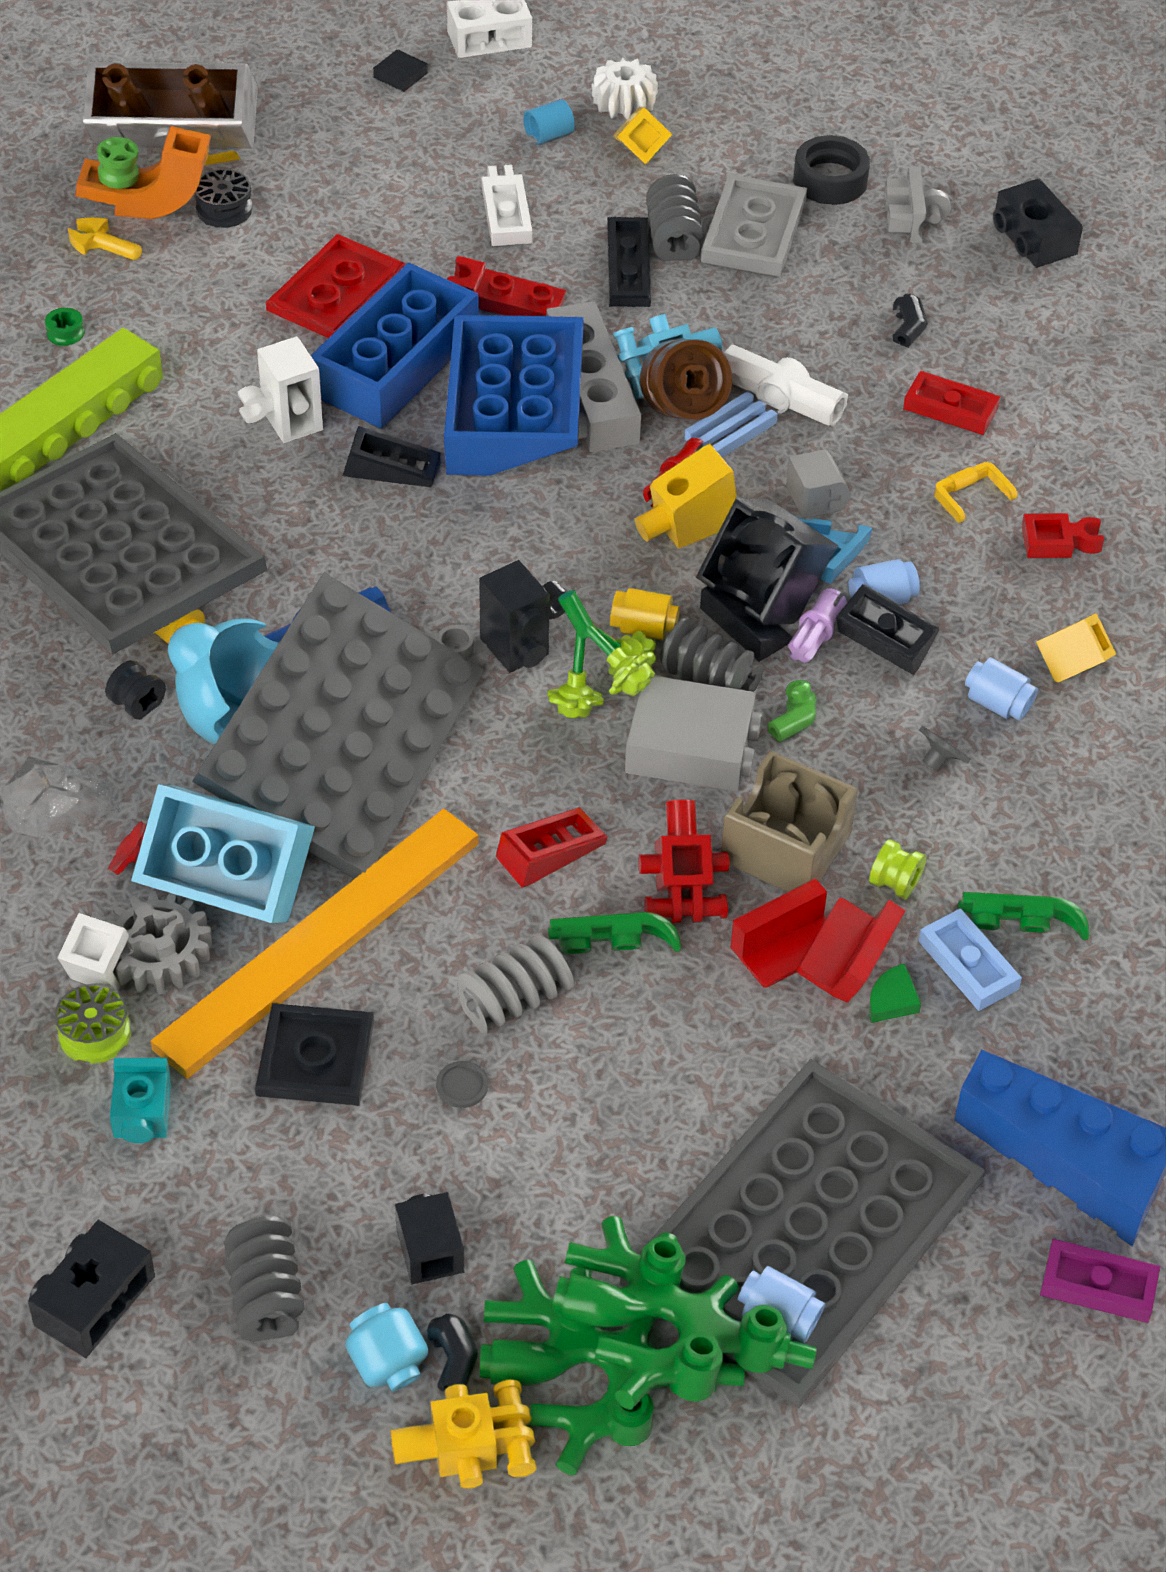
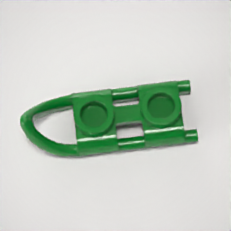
M963 892L962 901H958V909L961 908L964 913H968L969 919L978 929L997 930L1000 928V920H1011L1020 923V931L1047 933L1050 931V920L1054 918L1072 927L1082 940L1087 941L1089 939V925L1085 913L1076 904L1063 898Z
M639 912L550 919V927L548 928L549 940L559 939L561 953L564 955L588 953L592 950L591 942L610 941L613 951L639 949L642 947V933L661 938L675 952L681 950L680 937L675 926L666 918L654 913Z

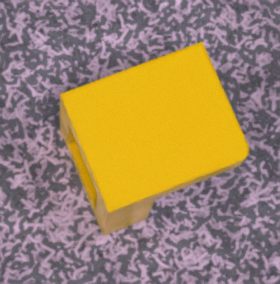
M638 107L613 137L622 142L639 160L646 164L673 134L645 107Z
M1097 613L1047 635L1036 642L1055 682H1061L1116 655Z

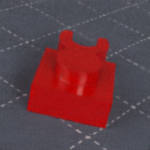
M1068 513L1024 514L1021 527L1027 558H1072L1073 548L1088 554L1100 553L1104 543V536L1098 535L1101 520L1096 517H1086L1078 522H1070Z

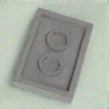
M729 174L701 250V262L781 277L806 202L807 188Z

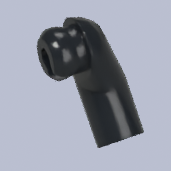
M906 293L896 298L893 302V310L900 309V312L895 316L899 319H904L902 325L894 332L893 341L909 348L926 329L928 321L921 299L914 294Z
M446 1313L442 1317H435L428 1324L427 1336L429 1341H434L435 1347H442L447 1356V1361L437 1387L440 1391L444 1392L446 1388L452 1385L461 1384L467 1387L479 1354L473 1337L465 1321L457 1315Z

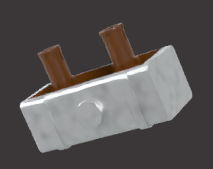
M89 62L83 124L96 146L105 139L123 137L130 139L138 147H164L170 126L211 135L209 148H218L219 150L253 148L258 88L247 64H224V62Z

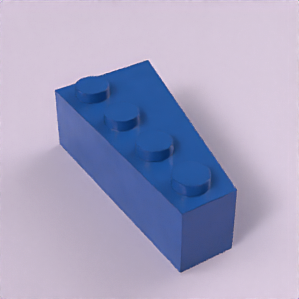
M981 1049L961 1087L954 1121L1008 1159L1013 1158L1034 1173L1033 1177L1049 1188L1051 1186L1056 1188L1077 1203L1078 1209L1094 1220L1097 1217L1117 1232L1116 1236L1133 1246L1166 1174V1127Z

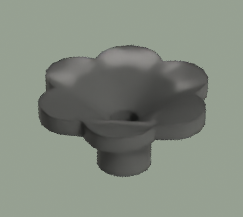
M923 725L919 729L931 746V749L922 761L936 771H939L947 758L958 759L967 764L971 760L967 755L957 750L935 733H932Z

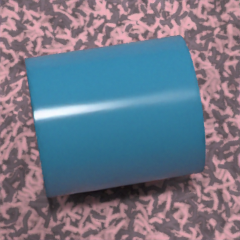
M563 99L527 110L523 114L526 134L534 136L538 141L535 143L536 145L574 132L575 122L573 113L568 103Z

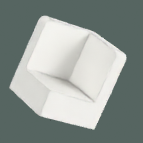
M78 913L59 953L58 960L70 979L84 984L97 983L107 985L118 991L121 985L113 974V970L125 947L129 934L123 927Z

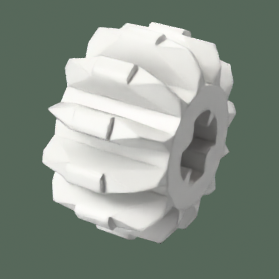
M623 57L620 62L607 60L605 66L597 68L594 84H592L593 103L598 105L599 113L609 111L611 119L618 116V114H623L627 120L638 107H645L647 110L652 111L656 95L658 94V82L656 81V75L651 72V66L646 64L640 65L638 59L631 62L625 61Z

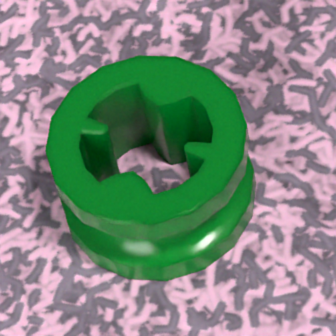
M66 307L57 308L49 312L45 317L46 334L51 343L59 346H68L79 342L83 338L85 333L83 318L78 310Z

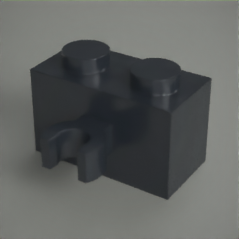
M520 560L479 578L480 639L509 673L522 667H534L545 656L549 655V619L558 618L565 613L558 601V598L566 592L565 589L556 580L541 585Z

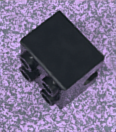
M736 498L695 578L714 591L729 592L746 601L751 606H746L744 611L763 625L794 624L799 620L838 545L769 499Z

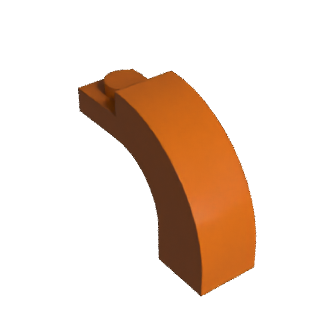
M170 126L162 150L161 160L150 167L138 168L139 178L137 182L130 187L122 189L110 188L102 184L98 177L100 162L85 158L76 183L75 196L115 205L114 216L155 219L173 213L185 205L197 190L207 160L211 135Z

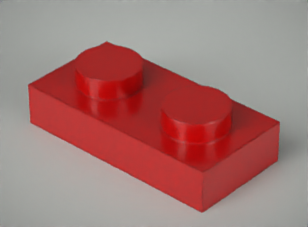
M920 370L905 395L903 409L984 435L998 410L1000 396Z

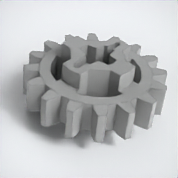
M150 891L148 901L141 903L137 897L132 896L129 897L131 908L128 910L118 906L113 908L115 921L105 922L123 927L129 934V938L113 972L117 973L119 984L124 985L133 979L136 992H142L147 984H154L157 993H163L165 983L172 981L177 988L184 987L183 975L188 974L197 978L200 975L199 962L209 963V946H212L211 929L207 925L205 912H195V905L192 899H188L180 905L177 903L176 894L170 893L165 900H158L156 892Z

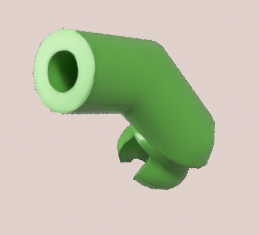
M795 680L787 685L785 690L788 697L786 713L767 723L768 732L779 743L808 728L816 718V695L814 692H811L810 683L805 680Z

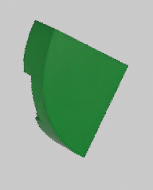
M905 963L887 970L875 982L869 1002V1018L871 1023L920 1012L921 1002Z

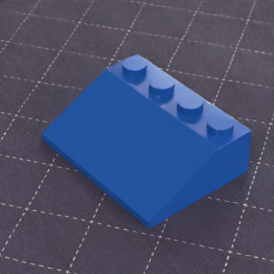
M455 315L444 429L446 475L490 476L578 445L584 317Z

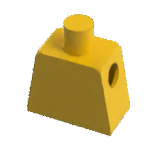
M710 443L705 445L652 482L650 489L654 508L639 515L634 521L638 532L646 542L666 533L678 549L717 534L734 500L737 498L733 470Z

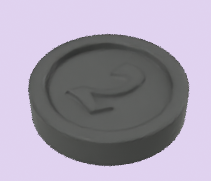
M468 1061L453 1062L439 1072L436 1080L437 1093L442 1101L450 1106L457 1108L471 1107L481 1102L486 1096L488 1077L485 1071L475 1063Z

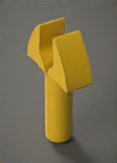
M97 217L76 219L77 229L85 232V234L68 228L71 244L83 255H86L90 249L96 248L131 260H137L142 255V247L140 245L106 233L109 230L108 219Z

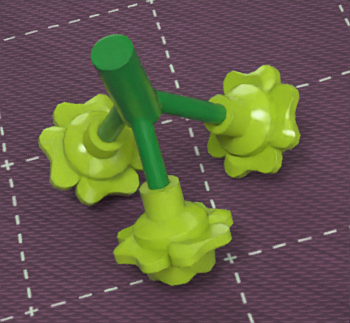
M575 590L567 591L558 598L576 630L573 669L568 670L567 683L562 684L558 689L547 690L548 700L553 704H557L558 713L573 719L577 717L586 718L590 715L593 706L603 705L602 693L586 685L587 672L583 670L587 637H590L608 656L606 659L610 664L608 671L613 676V683L609 693L615 695L625 692L635 696L642 692L650 684L651 678L655 677V673L651 669L652 664L656 661V656L652 653L656 647L655 641L646 639L645 634L641 631L635 632L632 637L624 635L621 639L615 640L594 625Z

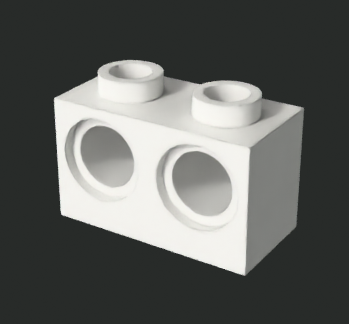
M456 0L447 2V31L458 58L532 47V16L525 0Z

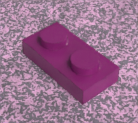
M1052 1238L1040 1296L1149 1323L1161 1266Z

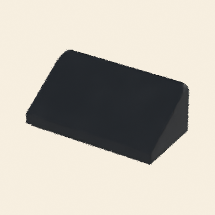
M864 584L860 586L836 617L838 632L913 676L920 668L939 632L938 626Z
M708 586L702 588L700 609L745 650L752 651L754 658L758 662L784 648L792 640L793 637L780 625H763L744 611L745 607L751 605L738 596L725 591H714Z

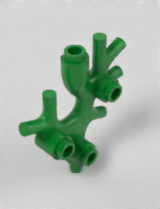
M610 1216L601 1223L607 1248L597 1249L569 1242L564 1264L624 1279L628 1285L619 1288L601 1280L573 1273L571 1279L560 1276L552 1309L562 1312L561 1318L593 1326L615 1327L630 1324L647 1317H657L672 1323L679 1332L677 1342L663 1349L645 1348L600 1336L594 1359L624 1366L632 1372V1375L615 1392V1398L623 1408L632 1409L650 1389L663 1383H670L673 1392L680 1398L688 1401L697 1402L709 1398L715 1388L722 1362V1353H734L737 1363L744 1369L754 1373H765L774 1368L783 1369L785 1363L808 1369L813 1368L817 1347L791 1341V1333L786 1332V1323L782 1314L776 1308L769 1305H758L743 1316L742 1322L726 1314L723 1309L724 1306L738 1291V1284L732 1277L722 1275L709 1290L703 1293L693 1294L681 1290L679 1285L685 1265V1255L675 1235L667 1232L660 1233L657 1238L643 1247L640 1255L632 1250L622 1219L618 1216Z
M523 1260L513 1267V1271L521 1288L522 1298L514 1302L485 1300L484 1323L540 1325L548 1329L550 1333L549 1338L540 1343L493 1339L492 1344H481L480 1378L490 1379V1384L493 1385L505 1380H517L521 1383V1386H530L553 1380L577 1364L590 1363L604 1370L609 1382L607 1391L600 1400L592 1404L574 1406L531 1403L530 1426L561 1428L569 1434V1439L556 1462V1466L568 1475H576L588 1450L596 1441L603 1437L610 1436L615 1442L624 1446H636L643 1443L651 1433L653 1420V1401L648 1392L667 1386L673 1392L670 1383L658 1384L650 1389L632 1409L623 1408L617 1402L615 1392L632 1375V1372L624 1366L594 1359L600 1336L655 1349L648 1343L647 1337L657 1317L640 1319L627 1324L618 1331H607L600 1326L561 1318L562 1312L552 1309L554 1298L544 1288L534 1261ZM580 1267L570 1270V1279L572 1273L592 1278L591 1270ZM721 1362L713 1392L716 1390V1385L744 1386L745 1369L738 1363Z

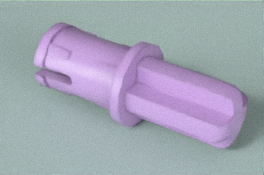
M830 588L823 590L812 609L804 612L800 617V627L788 644V648L791 651L789 656L792 660L796 661L799 659L803 663L809 662L822 642L828 641L832 637L835 629L834 624L837 621L836 617L847 604L846 598L843 596L836 606L833 605L841 592Z

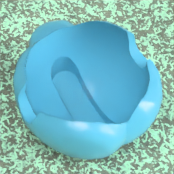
M231 619L215 626L192 623L177 629L170 638L168 655L176 671L175 686L180 709L189 726L199 736L212 744H216L279 642L267 639L258 631L267 626L263 622L253 619Z

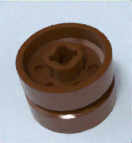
M673 339L660 343L649 352L641 367L640 386L646 402L657 413L671 418L697 420L713 415L725 404L732 387V371L724 353L712 343L698 339Z

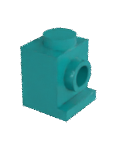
M114 1058V1080L110 1109L113 1137L123 1138L131 1143H146L152 1138H167L171 1095V1079L167 1058Z

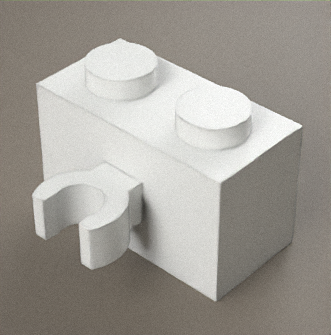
M298 336L257 349L260 388L247 386L238 391V396L244 404V407L239 408V411L246 423L257 422L266 416L283 443L322 431L319 368Z

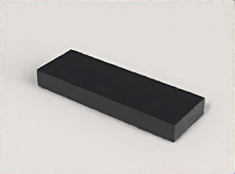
M607 217L609 307H651L648 218Z

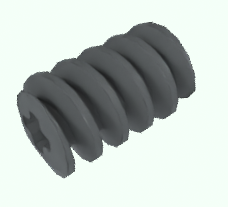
M670 174L658 178L650 185L646 193L649 225L653 239L652 245L656 255L663 261L694 259L700 254V242L703 239L696 187L690 178L680 174Z
M684 616L679 620L666 637L660 653V662L667 673L673 675L678 673L679 678L683 681L751 692L756 690L762 678L764 667L763 664H758L754 668L751 667L754 659L752 651L746 650L737 659L739 649L737 643L730 642L721 650L723 635L715 633L706 642L708 628L705 625H699L690 633L693 625L692 618Z
M264 1216L248 1220L233 1227L224 1241L225 1253L228 1257V1273L231 1276V1293L234 1295L232 1299L234 1313L237 1315L235 1319L237 1333L243 1339L257 1342L292 1336L299 1328V1322L295 1318L304 1311L303 1298L298 1295L301 1291V1282L295 1276L298 1272L297 1260L292 1257L295 1253L294 1241L289 1238L292 1234L291 1223L285 1218Z

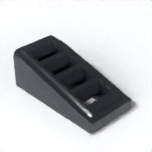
M358 426L342 476L431 488L441 453ZM398 459H407L406 465L399 463ZM416 461L425 462L423 470L414 468Z

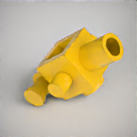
M505 1380L497 1383L493 1387L494 1396L498 1398L499 1406L490 1408L487 1393L468 1396L467 1387L461 1384L446 1388V1399L431 1401L430 1424L390 1430L395 1465L437 1458L440 1477L459 1475L460 1486L466 1489L480 1486L483 1483L481 1471L496 1469L497 1455L508 1454L509 1464L507 1465V1470L510 1476L524 1477L536 1471V1463L531 1457L530 1447L535 1443L533 1429L526 1426L530 1423L531 1416L529 1408L521 1403V1383L517 1380Z

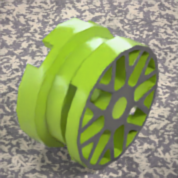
M97 983L80 985L68 991L59 1000L55 1009V1024L58 1030L59 1044L65 1054L75 1061L81 1060L90 1062V1064L106 1062L116 1057L120 1050L128 1044L131 1030L126 1001L120 992L110 986Z

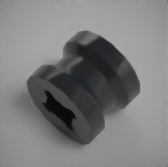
M133 660L119 665L110 675L105 688L106 697L116 705H125V711L138 720H141L158 707L164 699L166 692L165 683L156 675H146V669Z

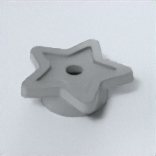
M450 625L441 629L439 633L429 634L430 637L450 649L451 646L458 645L459 649L451 650L469 661L472 655L485 650L487 647L486 644L474 640L472 632L466 625Z

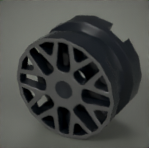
M216 169L208 171L201 176L197 190L194 193L197 201L196 213L201 221L213 227L228 228L237 226L250 217L253 205L251 200V184L248 177L232 169ZM227 175H230V180L226 181L225 178ZM210 177H214L217 181H212Z

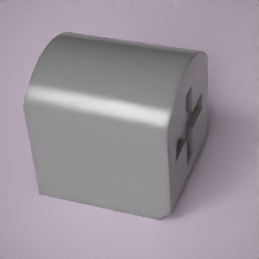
M824 449L789 457L786 486L801 516L812 517L843 510L849 501L850 491L829 451Z

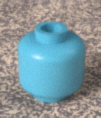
M383 1303L362 1313L349 1324L352 1332L345 1341V1347L367 1386L381 1387L388 1384L390 1390L395 1392L411 1384L421 1376L417 1367L427 1357L428 1347L406 1309H391L388 1303Z

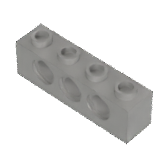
M592 301L546 309V316L584 317L578 439H585L589 452L640 444L641 413L596 302Z

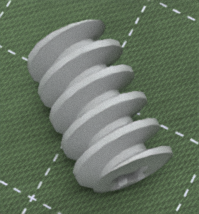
M536 935L529 938L526 945L518 944L513 946L509 955L506 953L496 955L492 964L484 962L477 965L475 973L471 971L461 973L457 979V990L464 1012L482 1034H487L485 1018L489 1017L497 1027L505 1025L502 1009L506 1008L512 1016L518 1018L523 1013L521 999H524L531 1008H537L540 1005L538 990H541L548 999H554L557 997L555 981H558L565 990H571L574 988V980L571 970L560 951L547 938Z

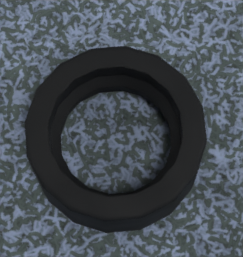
M834 135L814 137L805 141L796 151L793 175L794 185L807 188L806 198L817 203L838 205L852 202L860 198L867 190L870 157L864 147L846 137ZM832 163L847 167L852 172L846 175L831 176L816 172L811 167L817 164Z

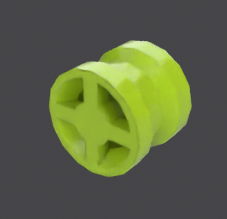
M888 839L874 861L869 876V883L876 887L886 885L894 889L896 896L906 900L922 876L927 857L918 851L908 853L902 850L900 843Z

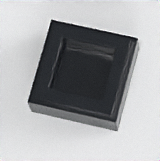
M398 49L373 68L375 79L402 92L408 90L428 73L426 62Z

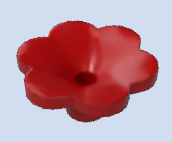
M142 821L139 822L131 833L122 840L117 848L116 855L108 867L110 871L119 875L128 864L132 862L136 864L147 824Z

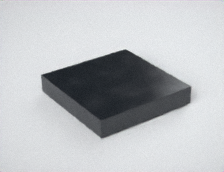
M272 1003L255 1085L256 1096L360 1106L374 1025V1012Z

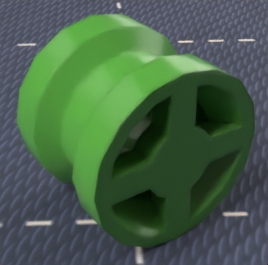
M111 137L99 143L97 147V156L100 162L98 177L102 184L115 189L134 185L139 178V169L136 164L139 158L138 146L130 139L123 137Z

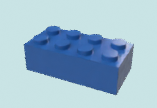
M408 262L310 355L319 368L321 400L382 429L451 360L455 315H479L478 293Z

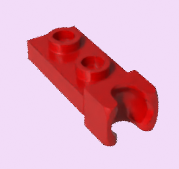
M463 256L456 258L454 276L447 277V280L478 293L479 309L503 316H546V309L561 307L565 300V289L485 269V262Z

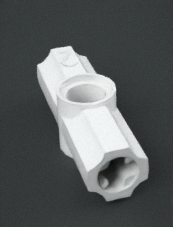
M733 344L724 353L731 367L732 384L756 394L758 401L760 400L764 404L779 409L778 413H784L789 408L825 425L834 426L841 418L847 406V393L810 378L807 369L795 359L782 358L775 363Z

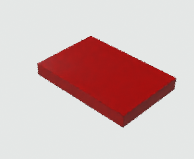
M336 234L266 301V311L329 338L405 266V263Z

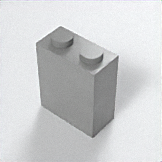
M659 676L651 678L650 684L642 692H639L626 744L625 773L738 792L741 775L750 777L752 772L755 748L748 747L749 740L758 741L763 713L754 712L756 692Z

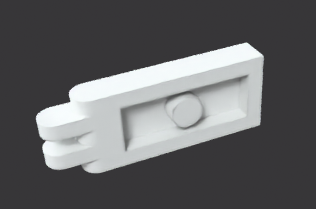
M512 164L503 166L504 175L498 176L496 166H488V176L481 177L491 245L502 246L532 243V226L522 174L514 175Z

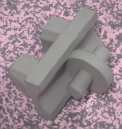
M908 167L907 179H886L884 204L885 207H888V233H909L910 243H922L921 223L925 221L937 224L945 219L951 211L949 196L943 191L936 189L923 191L921 167Z

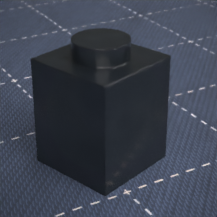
M445 1192L436 1195L419 1194L405 1202L396 1203V1231L411 1285L464 1273V1246L449 1193Z

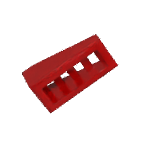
M578 807L501 832L496 858L523 888L605 845L608 837ZM572 825L581 836L574 838L566 828ZM556 834L562 843L558 844L551 836ZM539 843L544 849L538 850L534 845Z

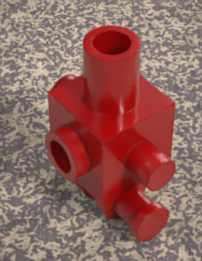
M695 800L667 801V836H661L654 842L655 854L638 855L639 874H656L657 891H668V898L652 899L651 896H645L644 912L670 918L671 923H681L682 916H691L692 923H701L703 917L720 916V919H726L728 914L726 894H719V897H703L702 890H706L713 885V872L729 871L728 852H712L711 834L697 835ZM681 890H689V899H682Z

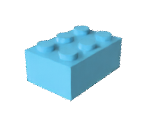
M158 784L131 881L269 923L287 922L291 914L315 826L183 787Z

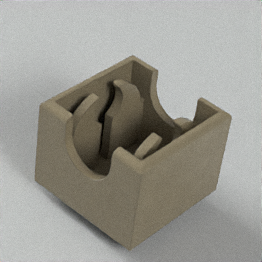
M770 750L757 768L756 781L745 805L743 806L744 798L737 797L724 816L721 852H728L729 866L787 892L815 878L820 882L852 832L858 788Z

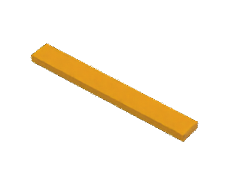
M443 808L371 865L365 873L363 872L150 1040L152 1050L161 1058H167L168 1064L185 1079H188L268 1015L272 1003L281 1004L475 848L479 844V835Z

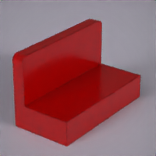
M816 878L733 920L730 948L764 988H768L797 973V967L826 919L824 912L827 891Z
M839 898L797 967V973L833 997L848 1003L867 981L906 910L888 900L873 918L846 899Z

